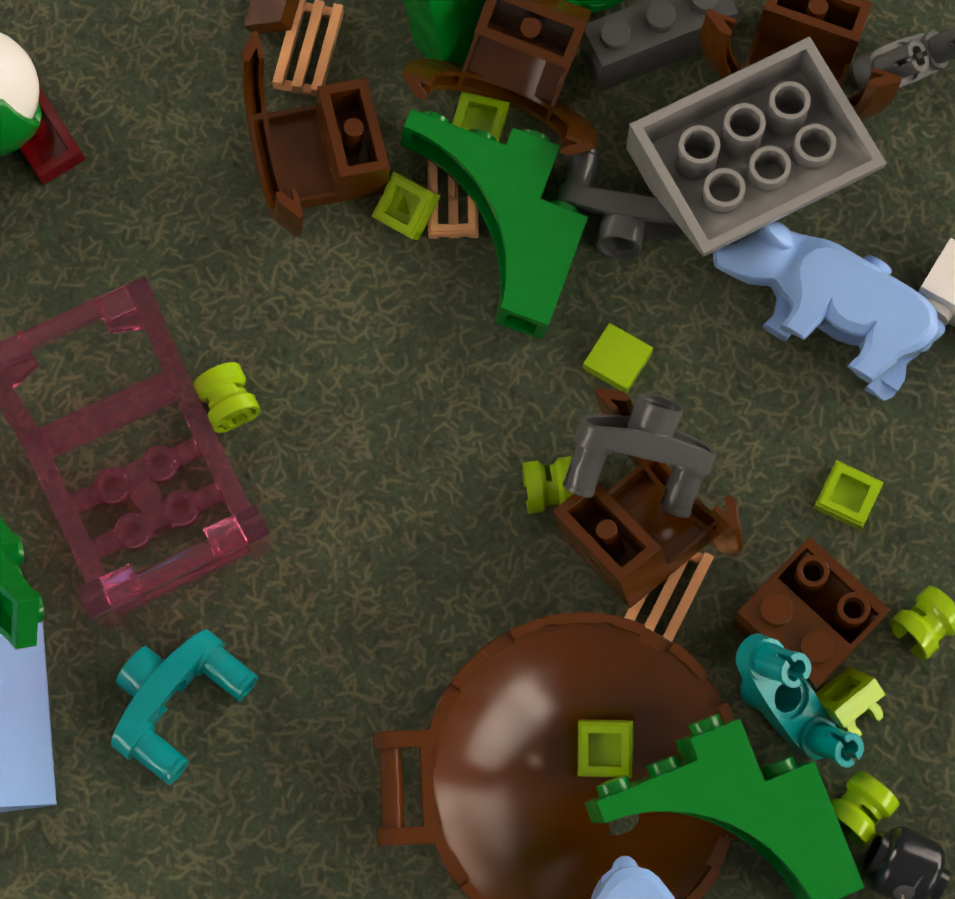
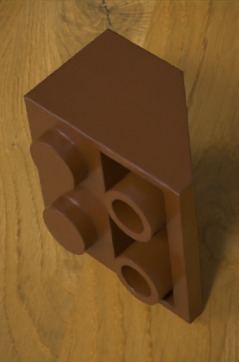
M809 537L736 612L731 625L745 639L752 634L759 633L778 640L785 649L805 654L811 662V673L807 681L814 692H816L891 610Z

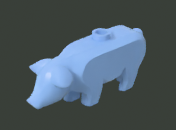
M773 222L751 233L737 243L727 245L713 252L715 268L747 284L769 286L772 288L776 296L773 316L763 325V328L778 339L787 341L793 334L805 340L818 327L837 341L858 346L861 350L858 357L847 367L857 377L869 383L864 389L866 392L883 402L892 398L905 381L907 364L921 352L928 351L932 344L945 332V324L937 318V311L927 298L891 276L892 270L884 261L871 255H866L863 259L835 242L790 231L789 228L780 222Z

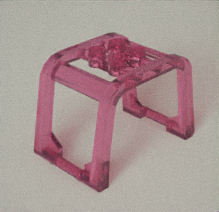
M145 276L106 294L96 296L84 304L0 341V410L28 455L86 584L76 590L92 621L106 631L127 622L125 614L248 555H251L253 561H256L273 553L268 529L256 504L250 506L188 377L158 302ZM104 319L110 334L144 329L163 372L38 428L16 389L24 379L39 367L32 351ZM175 402L178 403L193 438L171 448L164 445L152 446L145 452L143 458L119 469L114 467L105 468L97 474L94 484L75 493H69L54 458ZM203 456L215 482L192 493L186 490L173 491L166 497L163 503L162 493L153 482H170L177 475L178 467ZM131 493L132 502L141 514L134 512L124 514L117 521L115 529L91 540L79 513L103 502L112 506L121 505L129 498ZM225 501L231 516L204 528L207 540L137 573L134 572L130 564L109 574L106 573L100 560L101 558L124 547L133 551L144 549L150 543L152 537L175 526L178 528H188L196 523L201 511Z

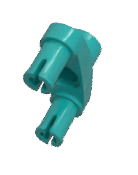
M208 629L202 630L189 638L165 660L148 646H143L126 662L116 678V684L130 694L133 699L114 731L111 747L127 760L135 758L171 786L189 765V760L154 732L156 729L155 724L168 710L164 705L177 690L182 693L196 675L201 676L205 674L240 702L253 689L259 677L224 649L225 642Z
M759 633L752 634L744 639L736 654V665L742 677L740 688L744 703L749 708L761 712L777 733L796 752L817 760L825 758L845 768L853 766L855 763L851 757L859 760L864 752L862 738L856 733L837 728L835 723L829 718L807 681L811 673L809 658L803 653L785 649L778 640Z

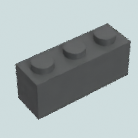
M645 0L587 23L581 38L580 53L599 91H604L701 52L700 33L707 9L737 19L739 12L733 1ZM735 23V26H734V29H733V33H732L731 39H733V37H734V32H735V28H736V23Z

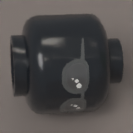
M905 826L894 827L888 833L883 830L880 831L872 840L863 860L862 868L868 872V883L871 889L888 899H939L950 879V871L944 868L945 852L942 846Z

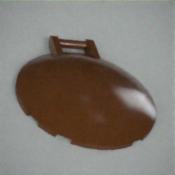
M592 612L555 614L532 620L496 637L462 666L440 698L428 729L373 732V749H379L382 828L377 829V846L433 843L446 871L469 899H591L601 877L612 868L613 862L620 856H629L636 861L640 868L652 871L661 879L675 899H701L720 876L721 872L719 870L729 853L732 843L736 842L738 837L715 824L699 818L671 812L640 813L637 825L631 831L622 835H610L609 822L591 823L584 802L599 796L596 786L617 777L578 776V721L580 719L634 721V775L632 778H628L631 783L648 776L649 773L646 766L655 761L677 754L680 762H683L675 740L691 734L688 724L719 713L722 721L735 718L729 704L723 702L717 689L706 674L708 672L678 643L667 640L658 633L646 628L642 623L620 616ZM401 748H419L422 826L405 827Z

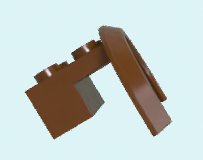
M486 0L464 65L435 59H418L408 63L403 71V78L415 96L420 99L426 100L429 94L436 90H457L510 102L511 107L539 120L560 137L562 141L560 153L571 156L594 150L598 138L595 128L581 115L557 101L590 17L591 10L566 0Z
M767 0L743 68L736 61L731 49V36L737 19L707 9L700 33V45L710 66L723 79L810 37L842 88L873 3L866 0ZM873 67L865 87L855 96L848 98L860 120L872 117L885 110L894 99L903 77Z
M253 31L242 51L241 74L246 118L254 160L270 215L293 237L301 236L304 216L302 209L384 194L383 191L389 179L390 165L367 78L317 86L315 105L267 113L264 92V55L258 31Z
M605 388L594 390L602 414L631 415L633 404L631 398L624 391ZM627 455L636 468L612 488L606 491L597 483L593 497L573 494L553 510V514L563 539L630 609L706 545L710 544L729 556H736L742 551L743 543L737 502L730 495L725 498L726 514L717 505L713 508V511L696 498L689 518L671 515L663 511L662 507L659 506L671 473L670 468L666 463Z

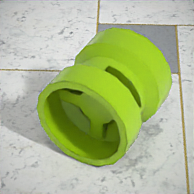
M228 362L217 365L202 373L193 383L199 400L208 403L210 410L207 416L214 432H228L254 420L261 412L254 394L248 393L243 388L246 378L239 363Z
M572 456L559 457L553 464L545 465L538 460L522 462L523 483L527 489L528 500L526 504L528 514L545 512L549 506L560 505L573 495L562 485Z
M929 585L917 595L912 609H902L889 621V626L898 639L909 632L918 642L910 651L915 657L926 661L939 649V640L944 636H953L955 634V603L940 589Z
M856 770L846 783V793L841 798L833 799L831 804L838 822H843L852 830L847 838L854 844L865 848L876 835L875 826L881 819H888L900 803L895 795L881 782L864 771Z

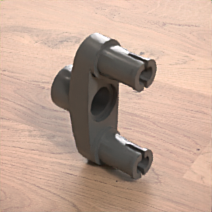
M955 27L940 33L929 31L908 36L859 55L853 62V73L859 89L862 90L865 87L873 67L903 77L899 88L919 81L945 68L950 60L955 59Z
M596 149L569 157L565 181L558 188L556 200L569 203L578 210V213L588 216L584 228L598 231L596 245L602 254L614 259H634L641 253L643 239L676 240L687 237L657 198L594 188L599 160V152Z
M639 393L630 416L589 414L579 419L573 436L576 447L562 485L573 494L593 497L606 457L614 452L671 464L673 467L659 506L662 507L663 511L671 515L689 518L703 477L711 473L717 453L700 440L677 430L684 411L682 406L662 396Z

